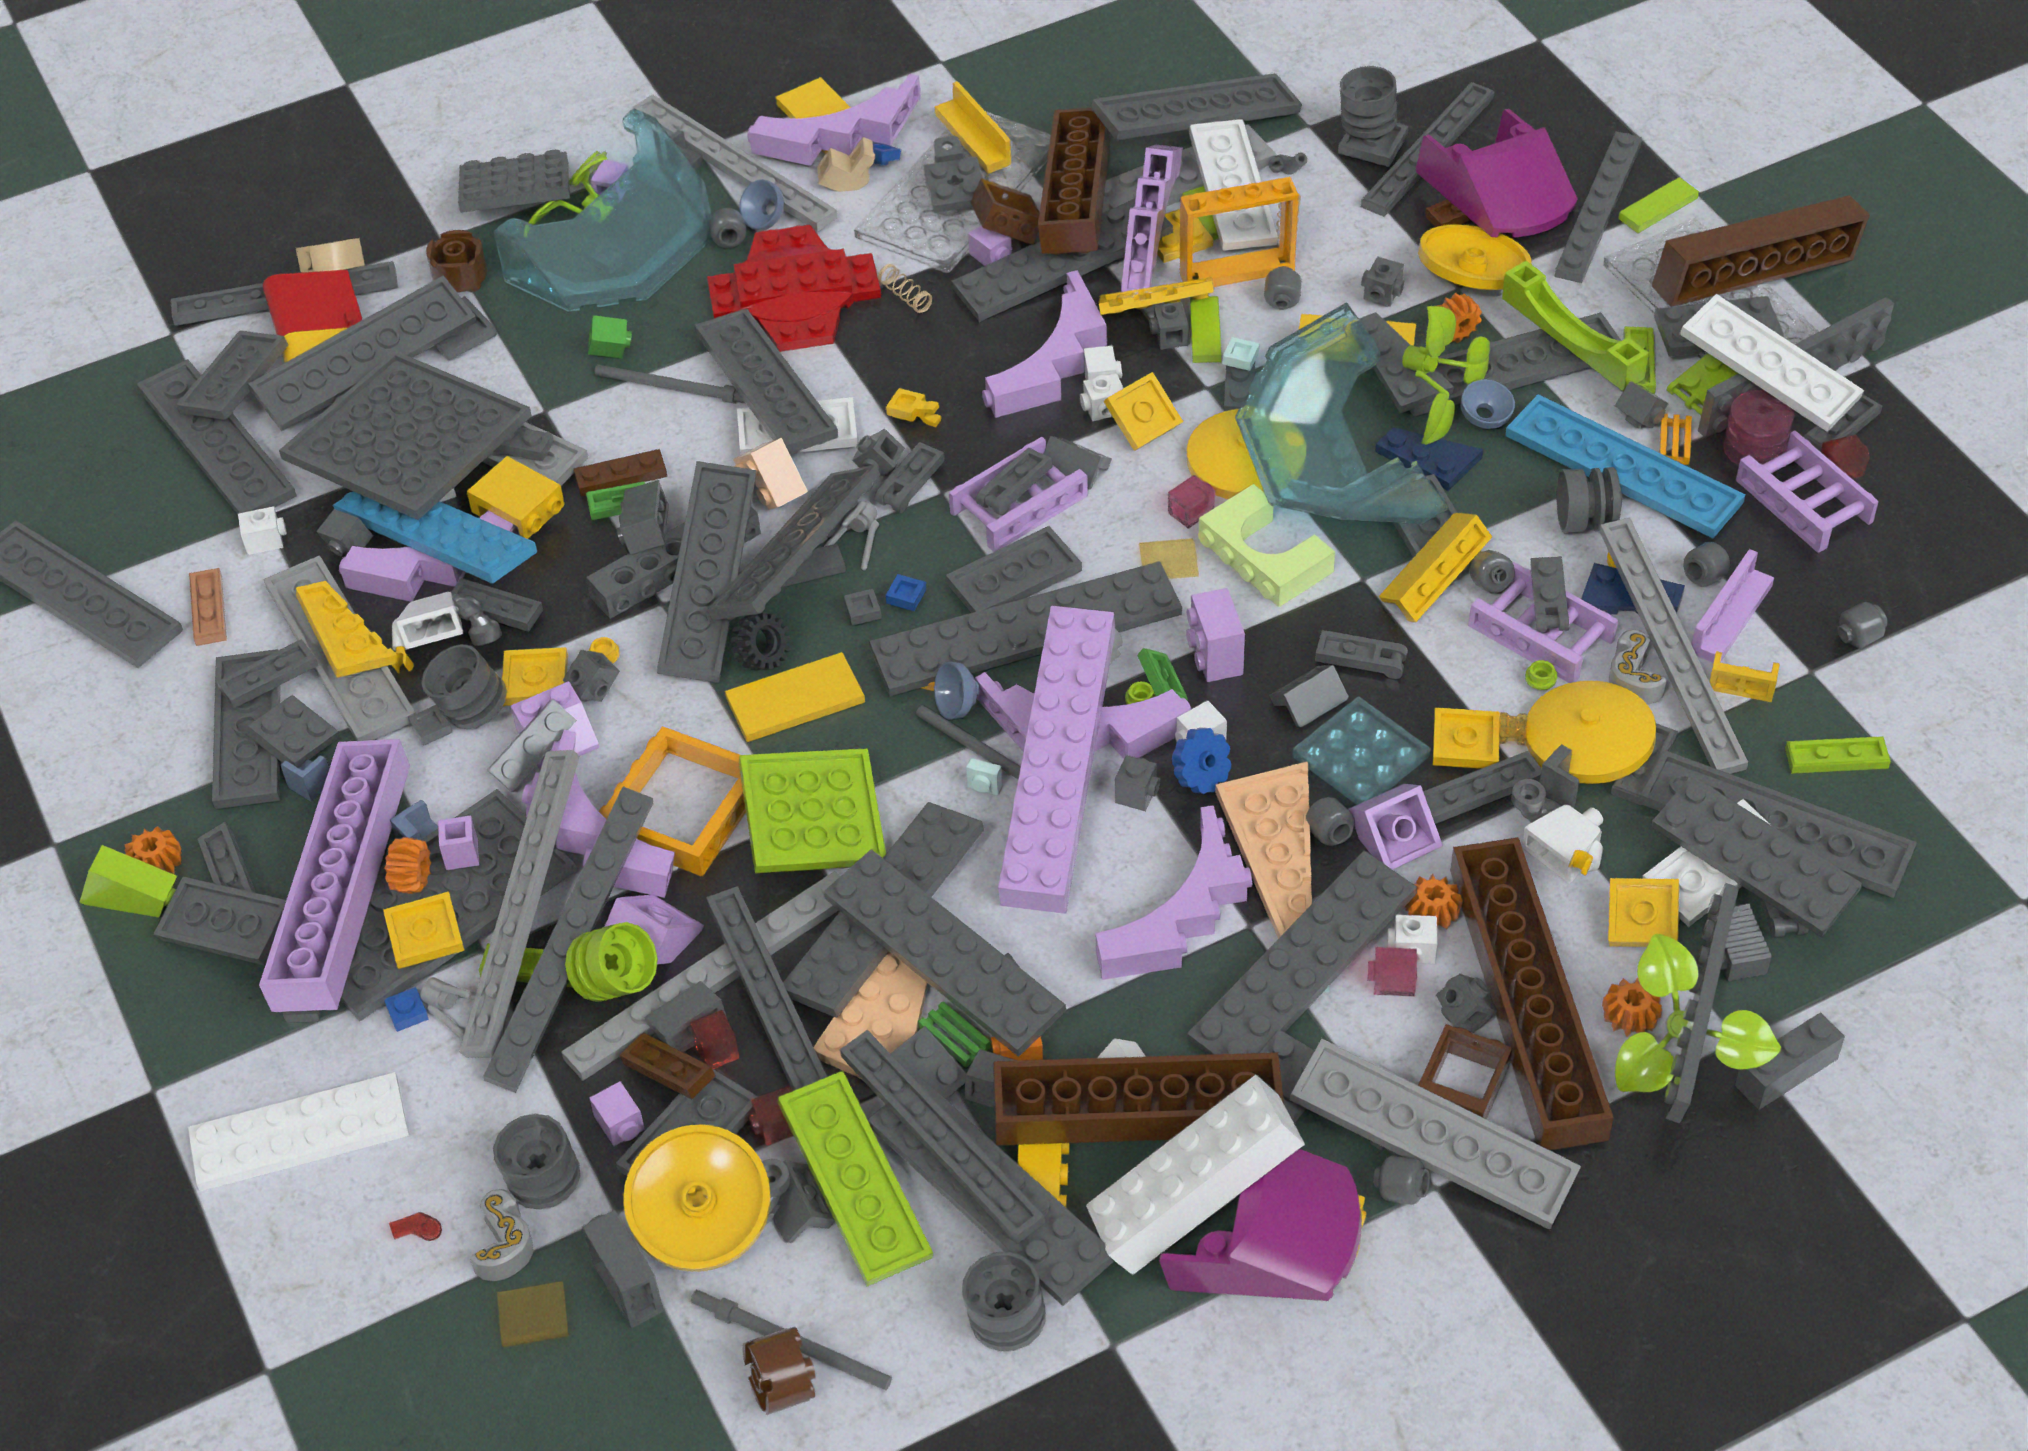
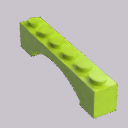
M1524 261L1505 272L1502 299L1607 380L1624 391L1630 381L1638 383L1645 379L1649 355L1646 350L1628 337L1622 341L1615 340L1598 333L1583 323L1556 296L1546 281V275L1528 261Z

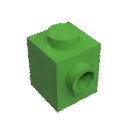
M593 315L589 329L588 355L622 359L624 349L630 348L631 331H627V320Z

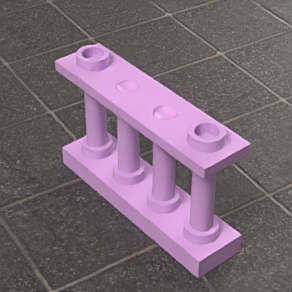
M1797 431L1790 433L1787 451L1765 464H1760L1750 455L1740 460L1736 481L1818 553L1828 547L1833 527L1855 515L1859 516L1868 525L1874 521L1879 501ZM1793 461L1805 470L1785 482L1779 481L1771 474ZM1813 479H1816L1825 487L1822 491L1805 500L1800 499L1792 492ZM1834 497L1846 505L1843 509L1826 518H1822L1813 510Z
M1043 437L1025 445L1019 451L962 485L956 486L949 492L950 513L955 516L968 509L985 524L987 547L993 552L1009 545L1088 496L1087 475L1081 469L1065 476L1053 466L1046 475L1055 484L1042 490L1034 483L1026 491L1032 498L1022 504L1014 501L1010 506L1009 512L1003 516L995 518L984 507L977 504L976 497L978 492L1028 447L1044 454L1046 440Z
M1513 562L1515 577L1512 584L1492 605L1477 598L1470 607L1468 626L1531 662L1538 660L1550 662L1557 672V677L1568 683L1576 682L1580 678L1583 660L1581 655L1598 637L1612 644L1615 641L1618 619L1566 591L1569 625L1574 623L1585 629L1586 632L1570 649L1555 642L1563 632L1559 631V628H1549L1547 632L1541 634L1529 627L1535 620L1534 603L1518 619L1502 612L1519 594L1533 600L1531 570Z

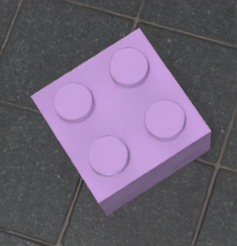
M1228 588L1191 595V608L1187 609V619L1191 629L1186 630L1189 647L1195 648L1194 657L1198 671L1203 670L1207 682L1243 675L1245 633Z

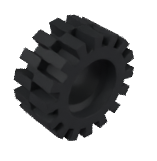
M775 614L744 616L745 619H740L737 622L739 626L733 628L732 632L736 633L737 636L731 637V642H736V647L731 649L733 653H739L735 659L738 662H743L742 666L744 668H750V670L754 671L774 669V667L782 665L780 661L787 659L788 656L784 652H790L791 646H787L786 642L791 641V636H785V632L789 631L787 626H780L784 621L781 618H775ZM758 630H761L766 637V649L763 654L759 652L755 640Z

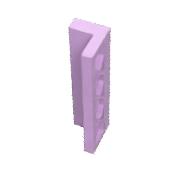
M1751 549L1748 550L1695 627L1692 647L1698 657L1713 663L1715 653L1719 651L1722 652V661L1771 589L1774 577L1754 569L1758 552Z

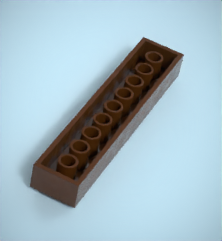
M1519 837L1453 847L1450 868L1454 884H1457L1458 894L1462 898V910L1486 985L1490 991V998L1498 1011L1496 1017L1505 1045L1512 1047L1510 1061L1537 1145L1547 1150L1609 1141L1614 1117Z

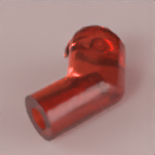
M417 1212L389 1223L394 1240L413 1234L424 1240L434 1241L439 1238L442 1232L441 1223L423 1212Z

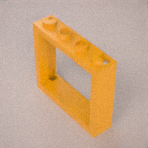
M1291 177L1180 196L1179 274L1182 281L1192 280V277L1196 276L1198 279L1212 277L1213 287L1266 278L1270 271L1282 266L1292 268L1295 271L1299 194ZM1281 202L1279 247L1193 263V218Z
M662 726L656 736L649 739L646 750L639 759L632 763L623 782L617 784L613 796L606 805L600 808L599 812L607 820L622 787L640 793L668 753L738 778L693 845L643 826L637 837L638 840L649 845L674 852L673 866L703 877L746 813L739 768L740 755Z

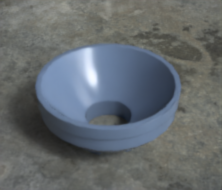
M759 179L751 182L744 190L739 204L740 214L743 217L744 223L748 227L758 230L771 228L782 215L784 198L780 188L768 180ZM773 200L775 209L772 214L768 215L766 207Z
M1483 379L1470 383L1464 389L1461 397V410L1465 418L1481 428L1492 429L1504 425L1512 416L1515 408L1514 397L1510 390L1494 380ZM1478 408H1487L1491 411L1492 416L1490 418H1482L1477 414L1476 410Z
M945 662L939 668L935 678L934 696L940 714L948 720L963 718L973 705L976 704L979 684L962 663Z

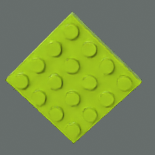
M868 748L740 755L739 768L755 873L852 867L871 849L882 858L886 855Z

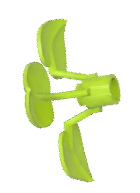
M597 150L591 154L569 180V185L574 187L582 182L590 193L582 202L585 208L582 210L561 199L547 202L530 218L524 233L526 241L528 240L531 228L557 206L566 207L580 214L584 219L589 215L599 226L612 215L614 209L599 194L597 195L589 183V174L597 170L604 160H607L606 151L600 153Z
M1441 306L1427 307L1429 320L1426 347L1410 345L1404 351L1402 358L1404 368L1416 371V377L1422 378L1440 392L1434 398L1421 442V444L1425 445L1435 442L1447 434L1452 425L1455 410L1454 402L1448 400L1449 392L1426 374L1434 372L1438 363L1465 368L1463 380L1469 385L1474 381L1483 380L1489 366L1490 342L1482 336L1476 337L1470 344L1467 351V362L1438 358L1445 351V346L1453 340L1456 329L1454 313L1448 308Z
M1655 934L1652 936L1639 960L1637 975L1640 985L1649 994L1664 997L1671 993L1674 1012L1666 1019L1665 1026L1668 1033L1659 1044L1651 1034L1640 1032L1630 1036L1621 1046L1615 1063V1080L1617 1088L1622 1092L1657 1091L1665 1087L1674 1076L1670 1074L1674 1057L1663 1048L1673 1037H1679L1683 1026L1687 1027L1688 1020L1683 1019L1684 1011L1680 1009L1678 991H1687L1696 985L1698 967L1694 957L1681 943L1665 935ZM1738 1010L1727 1015L1721 1024L1722 1032L1711 1029L1706 1031V1035L1720 1039L1715 1048L1717 1058L1726 1066L1734 1069H1751L1764 1065L1776 1057L1781 1050V1046L1767 1022L1761 1016L1751 1011Z

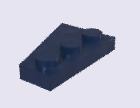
M1395 427L1376 443L1375 448L1376 453L1421 477L1434 474L1442 488L1447 491L1483 457V449L1443 439L1427 445L1421 444L1423 434Z
M1594 563L1581 600L1600 610H1605V612L1611 615H1617L1618 610L1635 611L1638 614L1617 568ZM1660 579L1677 614L1685 585Z

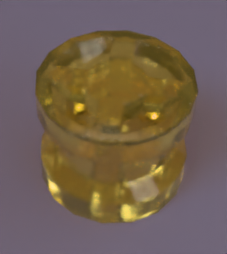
M1500 712L1499 744L1515 741L1518 745H1525L1527 714L1519 713L1517 716H1510L1507 712Z

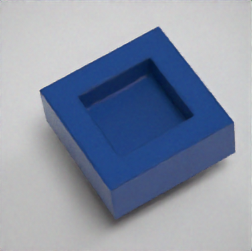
M882 143L873 144V153L875 154L873 163L888 165L889 161L900 160L901 149Z
M897 574L886 594V604L915 611L926 592V582Z
M416 987L384 1000L396 1032L429 1020Z

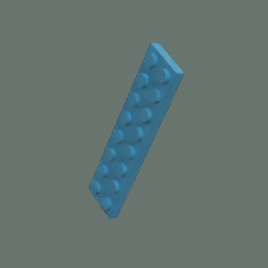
M1539 394L1506 427V437L1571 469L1582 468L1587 477H1589L1592 468H1599L1603 472V469L1606 467H1614L1618 474L1622 494L1711 538L1717 535L1744 503L1745 494Z
M354 491L346 494L343 499L333 505L336 510L358 517L366 528L492 584L537 553L535 542L440 501L419 520Z

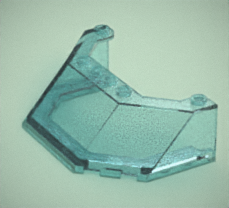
M633 108L624 116L623 127L626 131L635 135L637 154L633 157L634 165L582 212L571 220L532 225L523 220L512 218L505 221L494 231L504 281L568 312L580 310L579 306L597 303V307L619 304L618 300L636 297V301L648 300L712 240L709 230L711 211L705 182L658 120L647 113Z
M1347 302L1269 347L1265 355L1267 361L1261 373H1256L1248 389L1250 396L1244 408H1239L1235 419L1268 503L1271 506L1340 520L1423 524L1449 509L1443 495L1433 487L1417 461L1410 463L1411 468H1405L1397 457L1370 473L1365 468L1341 410L1358 375L1377 364L1380 359V351L1373 337Z

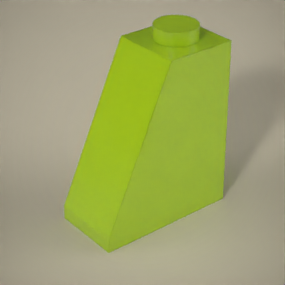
M102 845L88 871L79 903L160 917L164 907H168L176 891L173 887L177 875Z

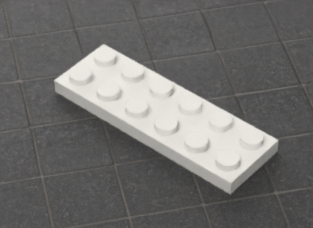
M1243 119L1190 125L1189 135L1206 192L1261 182ZM1269 205L1213 215L1223 251L1277 245L1278 235Z
M1718 294L1710 299L1682 326L1680 335L1827 432L1861 398L1864 392L1863 389Z
M395 1072L188 1127L196 1184L199 1191L409 1136Z

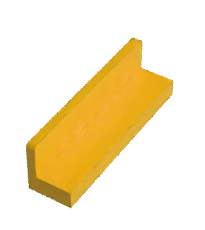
M958 81L952 83L953 99L934 106L936 117L953 136L958 137L961 145L972 157H977L979 165L987 174L1011 165L1010 138Z
M1454 513L1379 595V598L1382 602L1396 604L1409 622H1417L1490 541L1492 535L1476 514Z

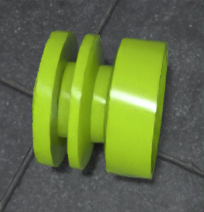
M623 922L582 933L574 939L567 950L565 967L568 980L574 990L585 999L599 1002L642 991L651 983L656 974L658 958L655 945L648 933L638 925Z

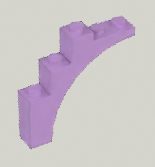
M564 730L560 742L554 741L552 751H575L577 732ZM535 772L532 784L525 785L522 795V803L527 804L526 817L528 816L540 774ZM575 772L557 835L556 849L585 855L584 867L606 819L591 804L583 792ZM636 839L614 887L665 898L672 875L674 852Z
M1214 806L1200 807L1201 850L1194 869L1182 887L1166 903L1145 917L1122 927L1095 933L1096 956L1102 980L1182 967V954L1187 953L1186 938L1215 934V920H1220L1219 905L1247 901V888L1252 887L1249 867L1244 868L1241 855L1232 856L1229 843H1223L1222 837H1225L1224 823L1222 818L1216 817Z

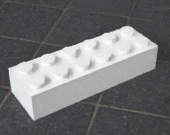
M1254 1075L1086 1204L1101 1240L1106 1243L1105 1249L1108 1256H1111L1114 1261L1133 1275L1305 1143L1280 1096L1257 1075Z

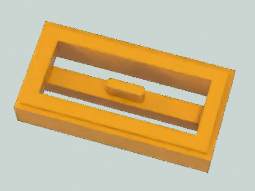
M1665 413L1660 422L1659 453L1666 456L1667 426L1673 427L1672 455L1667 457L1683 465H1689L1692 416L1686 415L1685 419H1680V415L1674 414L1673 418H1668V414ZM1679 427L1684 428L1683 457H1678Z

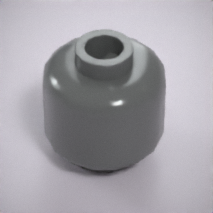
M722 208L712 214L709 220L712 240L724 249H732L739 246L746 236V227L742 215L732 208Z
M1285 266L1270 271L1265 279L1264 298L1266 302L1280 310L1295 306L1301 296L1302 280L1300 275L1292 268Z
M1705 542L1686 554L1683 562L1684 572L1693 584L1709 586L1726 576L1730 568L1729 556L1726 550L1719 544Z
M1486 550L1474 557L1470 565V576L1478 587L1488 592L1498 593L1506 590L1512 584L1515 577L1514 564L1504 554L1493 550Z
M1861 602L1840 614L1837 631L1843 642L1850 643L1857 648H1862L1883 637L1888 622L1884 611L1878 605Z
M1326 797L1319 799L1309 808L1306 814V820L1310 825V832L1324 845L1334 846L1343 843L1352 834L1354 828L1353 815L1335 798Z
M1388 1156L1382 1166L1376 1167L1373 1182L1374 1186L1379 1188L1380 1195L1384 1201L1415 1205L1421 1197L1424 1198L1427 1195L1430 1175L1428 1169H1424L1419 1159Z

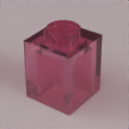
M1192 475L1168 492V514L1188 529L1199 522V517L1215 508V490L1209 483L1203 482L1195 475Z
M1375 947L1374 961L1368 960L1367 981H1374V995L1415 997L1417 949Z

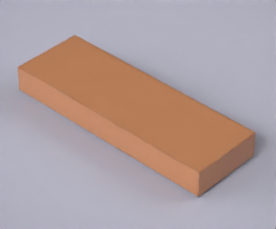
M220 568L189 573L193 637L196 646L227 641Z

